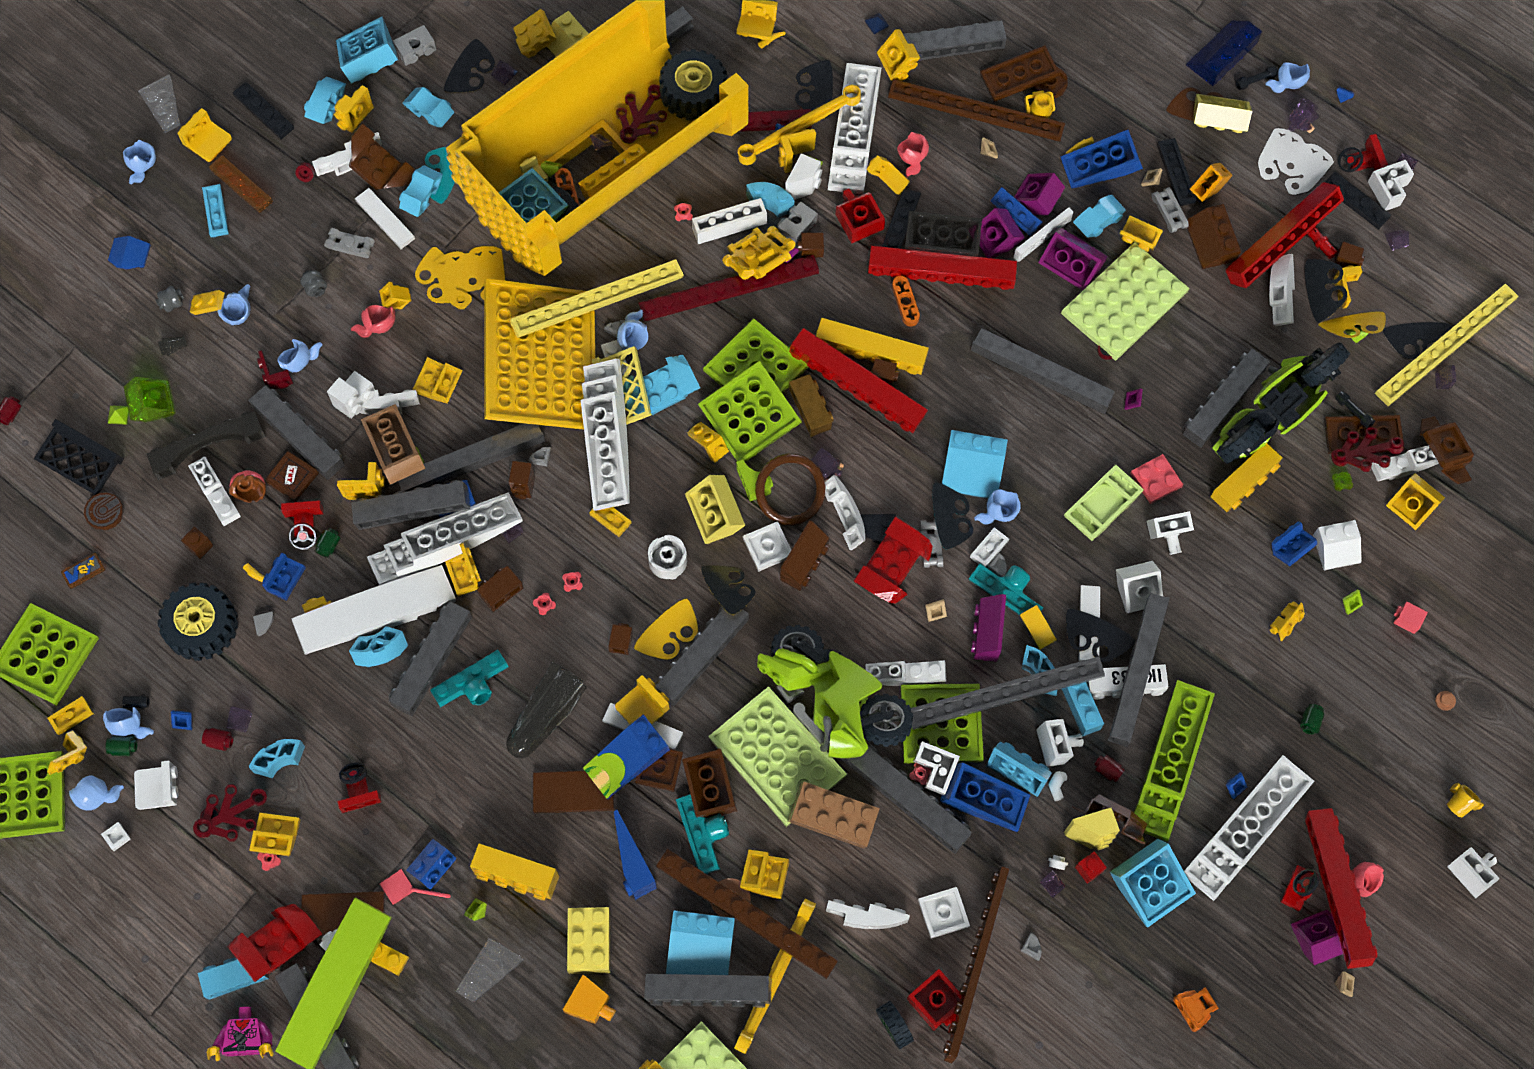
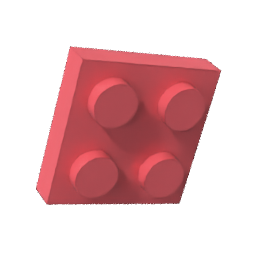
M1163 454L1130 472L1134 481L1144 489L1142 493L1150 504L1183 487V483Z

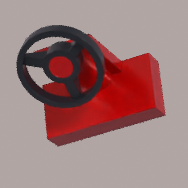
M1377 134L1369 135L1365 143L1367 151L1361 152L1355 147L1344 149L1338 157L1339 167L1343 171L1350 173L1368 168H1374L1375 171L1388 166ZM1349 150L1358 151V153L1348 154V156L1344 154ZM1342 156L1346 158L1345 162L1348 165L1347 170L1342 168L1341 166Z
M320 500L282 503L281 511L284 517H294V526L289 532L290 543L297 549H309L314 545L317 538L314 529V515H323V506ZM293 529H294V538H296V539H294V540H292V537H291V533H292ZM309 540L312 542V544L306 547L295 544L298 541L305 542Z
M350 763L339 772V778L341 782L346 784L349 798L337 801L342 813L382 802L377 790L372 792L368 790L365 777L367 775V768L363 763ZM352 767H360V768H358V769H353V770H350L349 772H346V770H348V769H350V768H352ZM342 775L348 777V779H343Z
M1297 865L1280 902L1300 911L1304 901L1310 898L1318 887V873L1313 869H1305Z

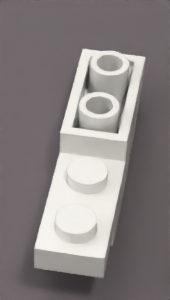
M376 132L373 139L381 146L380 135ZM351 140L344 143L346 150L337 151L332 155L319 157L312 161L317 176L334 170L336 175L339 176L352 170L349 167V162L352 158Z
M1293 254L1283 255L1271 268L1269 297L1270 306L1273 307V325L1275 326L1294 323L1292 290H1295Z
M375 390L373 397L364 403L359 413L372 415L396 404L400 414H402V407L420 404L416 390H404L402 393L396 394L386 393L383 396H380L378 390Z
M1428 445L1408 450L1402 455L1390 457V466L1387 468H1382L1379 464L1373 462L1372 470L1377 481L1386 479L1391 481L1422 471L1439 463Z
M206 457L188 465L223 526L240 518V514Z
M899 661L866 664V671L877 678L882 685L886 686L946 682L945 661L917 663Z
M833 899V901H828L826 912L845 917L843 925L861 929L891 928L907 923L910 915L906 914L905 910L898 908L890 910L886 908V905L877 902L874 905L870 904L869 910L864 911L865 908L862 906L853 905L851 907L845 905V902L842 900Z

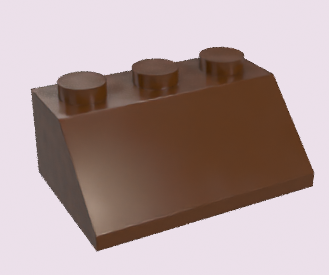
M1224 204L1208 207L1187 219L1189 224L1187 229L1202 269L1232 263L1238 259L1241 249Z
M809 520L781 567L780 580L801 591L803 586L807 587L811 580L810 574L813 570L816 571L821 563L819 559L822 554L826 555L830 548V545H828L829 537L814 522Z
M721 749L682 759L696 818L711 817L717 814L725 815L737 811Z

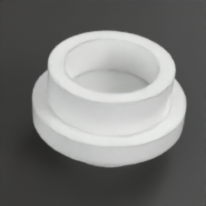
M1053 855V858H1048L1050 867L1065 870V866H1068V862H1065L1064 857Z

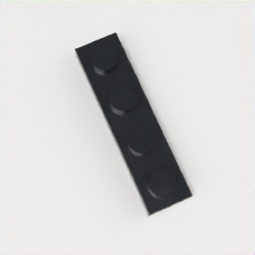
M247 82L232 92L234 97L280 140L294 130L293 125Z
M1176 139L1158 141L1157 147L1179 205L1184 206L1196 203L1197 199L1190 190L1192 184Z
M1334 172L1325 181V183L1338 185L1344 198L1343 203L1378 230L1392 216L1337 172Z
M907 188L903 190L882 247L901 249L920 200V192Z

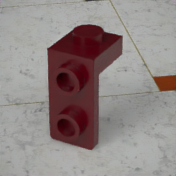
M262 350L258 351L260 358H257L260 369H264L265 374H262L265 385L269 384L270 388L275 390L278 388L284 389L293 384L288 370L271 375Z

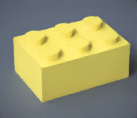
M609 907L568 908L567 971L569 974L610 973Z

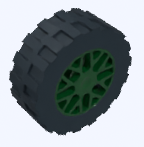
M891 1001L876 1009L878 1017L898 1049H902L914 1041L908 1026Z

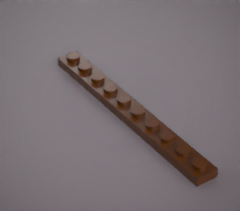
M893 79L888 98L1059 142L1061 141L1065 126L1063 122Z
M669 849L666 850L657 863L656 867L732 918H735V920L826 980L838 963V960Z
M1001 866L998 872H994L991 878L993 887L987 893L985 901L988 902L987 908L983 909L980 917L983 920L982 926H979L976 931L975 938L978 939L977 944L973 945L970 952V957H973L971 964L968 963L966 967V983H962L959 992L962 995L961 1001H958L955 1006L954 1014L957 1015L955 1021H952L949 1027L950 1040L946 1041L943 1048V1053H946L944 1061L951 1064L958 1056L1009 869Z

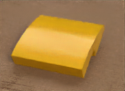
M427 357L412 390H416L417 394L448 404L463 370L448 363H445V365Z
M259 813L256 831L253 830L249 851L290 856L301 819Z
M748 850L740 888L759 895L782 899L789 859L769 856L768 852Z

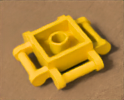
M770 226L765 234L756 227L749 235L735 244L731 243L728 245L727 249L731 255H725L722 261L726 266L738 272L739 276L744 280L751 276L759 279L766 276V273L791 259L789 252L794 249L795 242L782 235L775 226ZM776 238L783 245L778 246L772 239Z

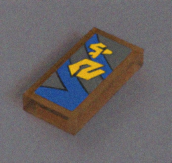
M94 553L62 570L61 574L68 587L72 589L104 572L106 569L97 553Z

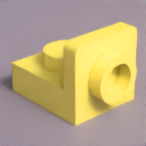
M535 156L525 159L520 164L522 175L533 168L546 182L548 181V176L539 166Z

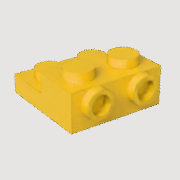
M539 9L513 28L517 36L515 40L521 54L528 58L535 56L537 52L556 40L548 18L542 9Z
M895 29L876 52L891 81L893 79L899 81L907 79V73L918 66L917 61L920 59L914 44L907 43L900 29Z
M362 85L358 90L354 91L351 98L344 95L342 99L337 101L334 107L336 111L334 116L339 120L337 122L338 127L353 133L374 108L368 88Z

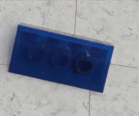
M1231 20L1186 66L1210 85L1214 86L1258 43L1262 31L1250 21Z

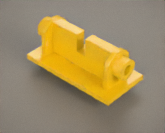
M1294 601L1288 603L1281 612L1285 619L1278 616L1270 625V632L1274 635L1278 633L1280 641H1283L1286 636L1292 633L1293 627L1297 622L1302 621L1305 615L1303 603L1299 605Z

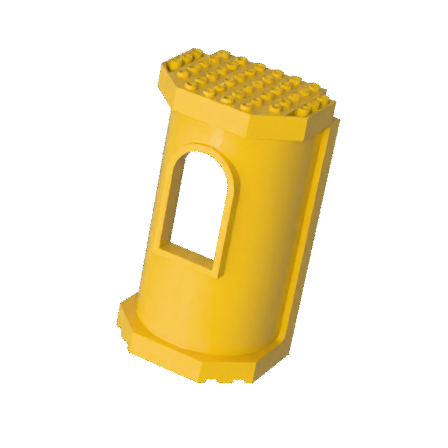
M635 0L462 124V137L446 147L448 155L446 158L450 163L451 177L462 189L466 201L474 208L479 216L480 223L484 227L487 226L490 229L491 235L495 239L498 238L501 241L502 247L506 251H510L513 254L514 260L518 264L521 263L525 268L543 276L547 275L562 263L559 246L710 133L715 132L733 136L748 125V84L735 73L719 85L720 102L699 118L690 121L686 120L685 117H682V119L676 117V113L671 114L660 98L654 101L646 115L664 110L667 113V120L664 123L653 121L640 124L637 128H647L649 125L655 124L659 128L658 135L655 137L650 135L640 136L631 144L624 143L620 139L622 124L620 119L616 117L617 109L620 107L625 108L629 125L633 122L630 108L625 103V96L630 93L635 95L636 106L639 112L648 98V88L653 84L660 86L659 76L661 68L667 59L671 60L672 55L668 50L670 45L667 42L665 0ZM601 137H604L620 154L636 143L645 149L648 154L557 223L545 210L526 223L499 194L501 190L522 176L520 164L525 159L535 156L540 167L544 161L564 165Z

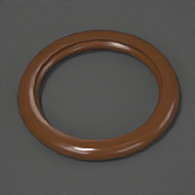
M792 453L779 455L765 464L758 475L755 487L756 499L761 511L774 522L778 521L782 525H797L810 520L821 508L826 492L825 480L820 468L806 456ZM786 463H797L807 468L812 473L817 487L812 505L805 512L795 516H785L777 513L768 504L765 496V483L769 474L776 467Z

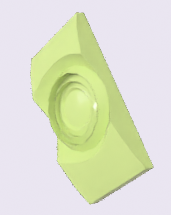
M1115 465L1064 516L1093 541L1138 498L1144 489Z

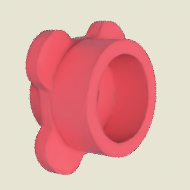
M681 203L674 207L676 211L675 219L677 221L692 220V206L690 204Z
M579 572L565 573L562 576L566 592H570L573 589H582L583 585L580 582L581 574Z
M543 593L533 601V605L538 608L540 615H546L547 611L556 607V603L551 600L548 593Z
M915 763L914 770L909 774V778L921 785H926L931 769Z
M259 853L257 856L258 860L262 863L264 871L279 866L281 863V859L275 854Z

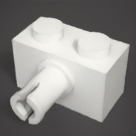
M1190 511L1147 521L1150 539L1166 538L1170 552L1169 555L1182 552L1178 539L1179 533L1194 530Z
M1063 719L1045 721L1036 729L1047 767L1064 765L1074 756L1071 747H1082L1084 743L1083 739L1079 740V738H1082L1081 734L1067 735Z
M1472 847L1448 866L1475 898L1500 879L1490 868L1497 863L1496 857L1489 861L1493 854L1487 853L1481 858Z

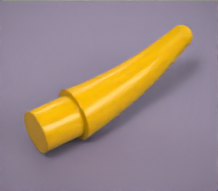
M784 31L773 33L770 40H761L758 46L764 48L773 40L784 36L786 33Z
M1093 138L1083 139L1071 147L1066 154L1093 144Z
M249 563L243 566V569L250 577L263 582L265 576Z

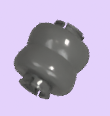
M307 270L300 279V284L308 296L320 297L325 293L327 283L319 271Z
M169 286L166 290L157 293L158 299H155L160 310L164 309L166 312H171L175 308L181 307L183 305L182 299L185 298L179 288L176 290L174 286Z

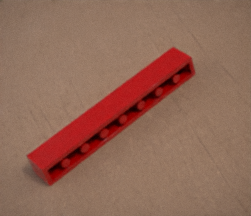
M1325 182L1321 183L1225 269L1230 283L1243 288L1250 286L1344 201L1340 187Z
M871 246L868 274H873L874 276L887 275L893 278L904 276L911 280L924 279L930 282L943 281L948 284L961 283L966 286L980 285L985 288L999 287L1003 290L1014 289L1017 261Z
M803 328L792 342L789 352L795 359H801L809 368L822 373L823 377L827 380H833L842 390H848L856 399L863 400L869 404L871 409L880 411L888 420L898 423L903 430L914 433L928 411L926 408Z
M1332 808L1308 811L1305 823L1347 969L1372 966L1377 958V949L1375 945H1372L1371 928L1367 926L1365 921L1366 911L1364 907H1361L1360 891L1358 888L1356 889L1354 884L1355 874L1349 867V854L1344 850V837L1342 833H1339L1338 817L1334 815Z

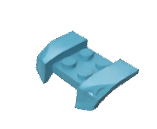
M684 355L665 358L668 365L643 377L652 415L686 399L685 397L688 394L700 389ZM631 375L627 379L634 381L635 377ZM625 381L623 385V392L625 393L628 392L631 383ZM636 386L631 396L637 398L641 392L640 388ZM629 398L626 408L631 410L636 400ZM639 403L635 411L637 414L645 412L644 405Z

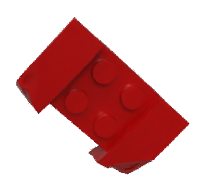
M897 517L893 519L885 533L887 535L868 564L862 567L854 580L855 583L869 592L894 604L907 595L899 587L918 557L921 556L929 561L933 548L928 538Z
M295 904L275 909L271 912L276 917L274 920L248 938L241 933L227 946L254 982L276 970L322 935L310 917Z

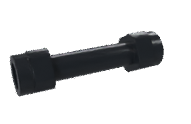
M1270 66L1259 74L1248 78L1245 76L1235 81L1238 90H1244L1250 84L1265 78L1273 79L1278 76V70L1276 66Z
M1341 391L1336 396L1335 400L1341 406L1345 405L1360 419V423L1364 427L1373 426L1375 423L1373 416L1369 413L1365 414L1350 400L1351 396L1344 391Z

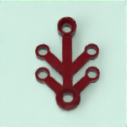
M653 84L648 88V98L639 112L636 106L635 95L630 93L625 96V103L629 106L633 118L631 125H629L627 120V110L623 107L617 109L616 117L620 119L622 124L620 139L624 143H634L637 137L644 135L652 137L658 135L659 128L655 124H651L647 128H637L640 124L653 121L664 123L667 120V113L664 110L646 115L654 101L661 98L659 85Z
M1368 427L1365 437L1358 448L1350 450L1352 445L1359 440L1358 432L1350 431L1347 434V441L1343 447L1335 449L1331 453V460L1337 466H1345L1348 463L1360 468L1363 472H1369L1372 469V462L1379 464L1382 468H1387L1390 466L1391 458L1388 455L1377 456L1373 453L1388 450L1392 454H1400L1403 451L1404 442L1400 437H1393L1387 443L1369 446L1371 441L1377 437V429ZM1355 457H1361L1364 459L1360 461L1358 459H1355Z
M229 784L225 787V797L219 815L212 819L213 809L219 804V799L215 794L209 795L206 799L207 805L203 818L196 820L193 825L195 835L200 838H207L212 834L224 837L229 842L236 841L238 833L235 829L225 830L215 827L222 822L243 827L246 831L253 832L257 826L255 820H246L234 816L253 805L262 806L267 801L266 792L262 789H255L252 791L249 799L230 808L232 799L237 794V788L235 785ZM229 788H234L235 792L233 794H228L227 790ZM257 795H261L263 797V799L259 802L255 800V797ZM212 797L217 799L214 804L209 803V799ZM249 822L254 823V827L251 829L246 827ZM202 825H207L208 829L206 831L200 830ZM230 832H234L236 836L235 838L230 839L228 838V834Z

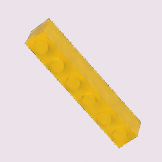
M821 318L816 337L842 354H849L861 360L867 359L873 363L875 359L897 363L896 370H906L913 375H922L929 350L928 347Z

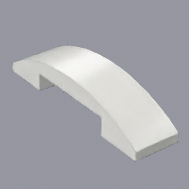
M833 475L825 482V496L828 502H833L846 530L843 533L849 550H853L865 541L864 524L852 496L840 479Z

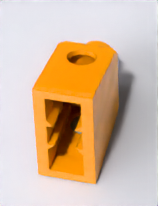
M1221 163L1211 164L1190 190L1203 202L1217 194L1232 177V174Z
M582 975L563 1008L564 1013L596 1024L600 1016L611 1021L616 1012L615 1009L607 1006L610 999L609 995L584 975Z

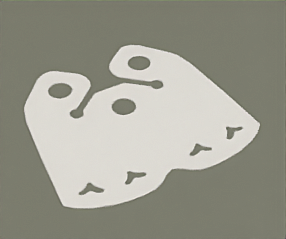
M1276 128L1273 130L1259 157L1258 166L1260 175L1265 180L1276 179L1279 176L1278 169L1275 163H1273L1274 160L1278 161L1277 164L1283 173L1289 176H1299L1302 174L1303 178H1290L1285 181L1288 193L1296 195L1311 190L1334 161L1318 145L1306 144L1298 134L1286 129ZM1287 163H1293L1294 168L1288 169ZM1271 168L1273 173L1267 174L1265 169ZM1292 183H1298L1299 188L1293 189L1291 187Z

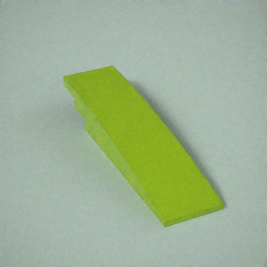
M1179 680L1176 681L1134 813L1147 823L1145 834L1167 842L1186 792L1215 695L1213 692Z
M354 898L311 978L275 1052L306 1069H315L322 1052L327 1048L335 1030L339 1028L388 927L391 916L358 898Z

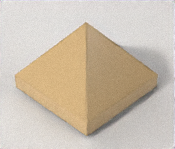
M982 138L980 154L997 159L998 153L994 142Z
M1162 169L1148 170L1141 185H1159Z
M944 599L925 605L928 622L947 617Z
M1342 972L1334 984L1341 993L1349 997L1353 996L1355 977L1347 972Z

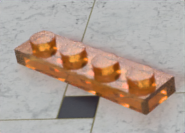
M223 155L209 166L216 176L257 212L261 213L273 202L270 196Z

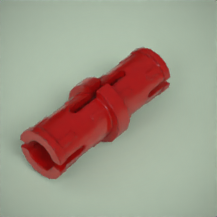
M1316 226L1307 233L1317 249L1320 248L1328 259L1333 258L1338 253L1328 241L1327 236H1323Z

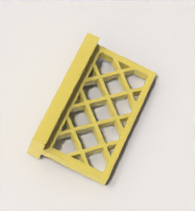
M635 346L603 359L599 357L592 359V364L617 358L620 360L621 365L623 364L628 367L622 376V382L624 385L625 381L631 383V386L627 393L624 392V402L626 405L629 398L636 401L631 410L625 408L629 412L626 417V425L652 415ZM632 353L633 359L631 363H625L626 356ZM632 369L637 373L634 381L627 379ZM636 386L641 391L637 398L631 396ZM639 403L644 405L645 412L637 414L635 411Z

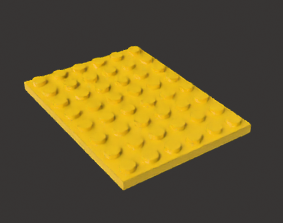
M485 279L484 419L584 429L581 400L584 399L582 383L585 382L583 366L592 365V359H595V310L517 338L510 319L586 291Z

